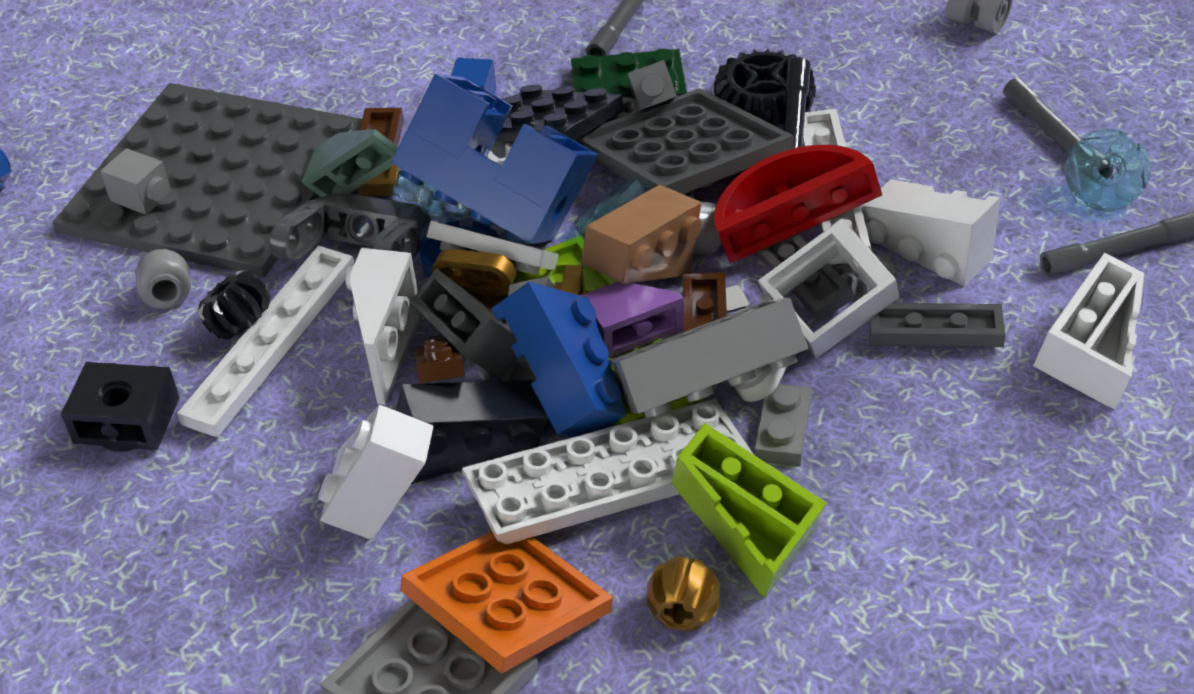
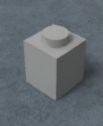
M664 60L626 75L640 110L677 97Z
M127 148L100 170L110 201L145 215L172 192L163 161Z

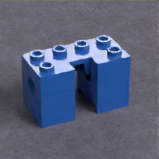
M434 74L391 163L403 169L401 176L418 185H423L425 182L437 189L435 195L441 200L452 205H457L459 202L470 208L469 215L475 220L489 226L494 222L506 229L504 235L515 243L527 245V243L538 244L539 242L553 240L598 154L548 125H545L542 131L537 132L532 127L523 124L501 166L487 158L513 106L463 77Z

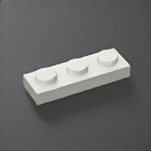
M430 221L427 233L428 238L441 241L439 249L465 250V248H469L478 252L501 254L507 259L516 261L514 266L516 270L535 275L539 274L540 267L555 270L559 255Z

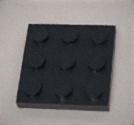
M541 85L521 87L518 94L502 98V100L513 107L495 142L514 143L523 124L532 127L537 132L542 131L544 126L548 125L575 141L624 110L623 97L619 94H607L605 89L574 92L573 87H559L553 90H542Z

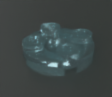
M1104 128L1088 133L1070 149L1065 163L1066 182L1070 191L1074 194L1075 201L1083 207L1111 212L1123 209L1141 195L1143 189L1146 188L1151 175L1150 160L1143 146L1140 143L1135 144L1132 139L1126 137L1127 133L1118 129ZM1103 160L1108 161L1109 167H1116L1117 173L1113 174L1110 180L1105 179L1098 171V168L1102 166Z
M399 169L392 191L394 197L422 204V211L435 217H443L445 211L459 215H468L470 208L459 202L457 205H452L441 200L435 195L437 189L425 182L423 185H418L401 176L403 169Z
M637 177L621 184L610 192L611 195L602 202L597 201L574 221L573 226L577 233L585 239L587 225L647 192L643 184H640Z

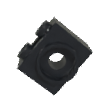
M85 362L61 415L73 444L103 446L108 450L116 452L130 451L136 448L158 450L180 396L170 367Z

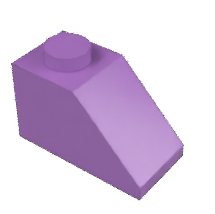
M618 281L581 295L588 297L595 308L597 325L602 340L609 352L608 358L684 330L683 297L679 292L634 283L624 284Z

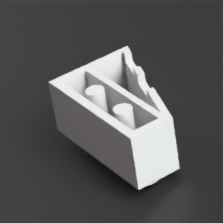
M889 180L881 188L883 196L862 205V213L870 242L879 244L901 255L908 261H914L936 272L942 278L950 279L965 287L992 260L1001 197L988 196L985 200L968 197L965 191L955 190L952 194L934 192L933 186Z

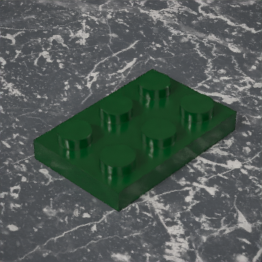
M658 49L648 52H622L615 55H587L582 58H571L574 92L605 89L607 94H619L622 97L634 99L626 75L664 60L676 95L680 96L688 93L680 49Z

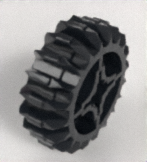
M769 48L765 52H758L755 49L750 54L739 52L737 58H727L726 64L719 66V72L715 75L714 96L776 127L780 124L784 125L787 99L785 92L787 63L790 59L797 57V55L791 54L786 56L783 50L776 53L770 52ZM810 69L809 93L806 96L805 113L810 112L816 97V85H814L815 78L812 69Z

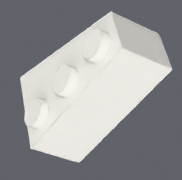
M1104 253L1048 331L1033 366L1094 400L1115 409L1132 377L1133 366H1131L1133 349L1136 345L1137 334H1135L1136 321L1140 314L1145 273Z
M379 404L366 420L362 419L356 431L339 448L333 473L327 474L319 492L318 500L325 502L320 521L367 539H374L426 463L433 425Z

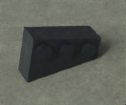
M532 380L402 384L395 411L433 425L426 463L411 484L460 471L463 467L538 447L547 415L531 385L533 383Z

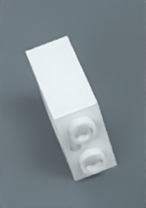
M843 219L833 224L758 280L764 295L759 299L760 303L781 299L786 293L840 254L871 291L814 333L796 313L808 350L815 359L900 297L897 281Z

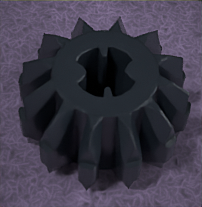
M237 271L233 275H228L225 280L217 283L215 288L207 292V296L200 301L197 315L210 333L213 332L218 339H231L235 335H240L246 328L251 327L257 319L262 317V313L270 305L271 295L265 289V284L259 277H255L251 271Z

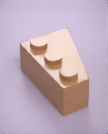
M662 185L654 187L586 226L581 264L624 284L690 274L695 240L701 229L699 215L702 202Z

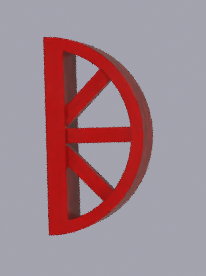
M809 145L789 149L767 157L737 176L720 196L714 212V222L727 259L731 264L881 197L883 194L874 164L863 153L839 145Z

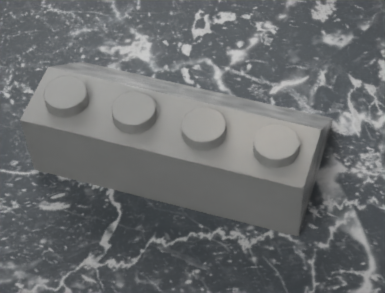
M787 297L762 302L610 359L609 362L615 381L621 389V395L630 412L638 414L644 412L646 418H651L672 409L670 401L683 396L687 397L688 402H693L714 393L712 385L725 380L729 381L730 386H734L754 379L756 377L754 369L770 364L772 370H777L796 363L798 360L795 354L807 350L808 346L791 299Z

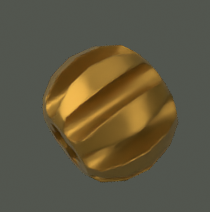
M682 556L673 557L667 560L666 563L657 566L647 583V605L653 617L661 621L665 628L691 632L709 623L720 605V583L713 570L705 567L701 560L697 558L688 559Z

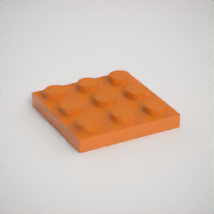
M492 531L403 574L400 586L402 593L501 674L609 614L613 602V596L534 537L511 544H504L496 540Z

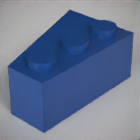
M528 282L491 308L497 321L505 318L517 341L511 346L517 359L525 356L537 379L531 385L557 435L576 437L611 426L626 416L621 400V389L615 381L608 359L609 352L602 340L597 325L596 311L588 297Z

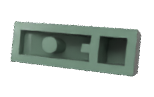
M376 129L337 133L314 149L301 183L320 197L333 193L350 194L393 166L394 164L391 161L398 146Z

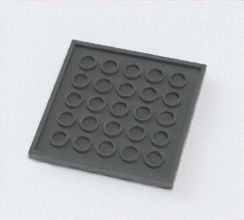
M169 83L54 219L55 231L60 234L148 253L155 249H168L177 252L185 261L235 272L241 270L251 271L254 276L265 278L278 260V257L273 256L270 247L271 234L275 224L303 203L320 198V196L301 183L314 149L337 133L359 131L362 119ZM126 148L163 161L172 192L147 215L111 202L100 173L101 169Z

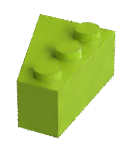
M706 423L703 424L678 455L671 482L764 598L814 533L827 502Z

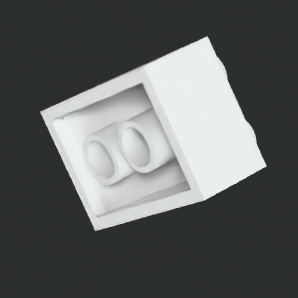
M361 248L354 265H349L347 269L346 287L352 291L354 300L353 318L359 323L377 404L386 405L421 317V313L410 303L418 293L411 253Z

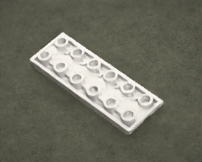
M715 398L667 411L651 418L638 419L463 467L462 474L478 501L496 540L504 544H511L678 495L679 492L671 484L677 457L704 423L750 453L752 451Z

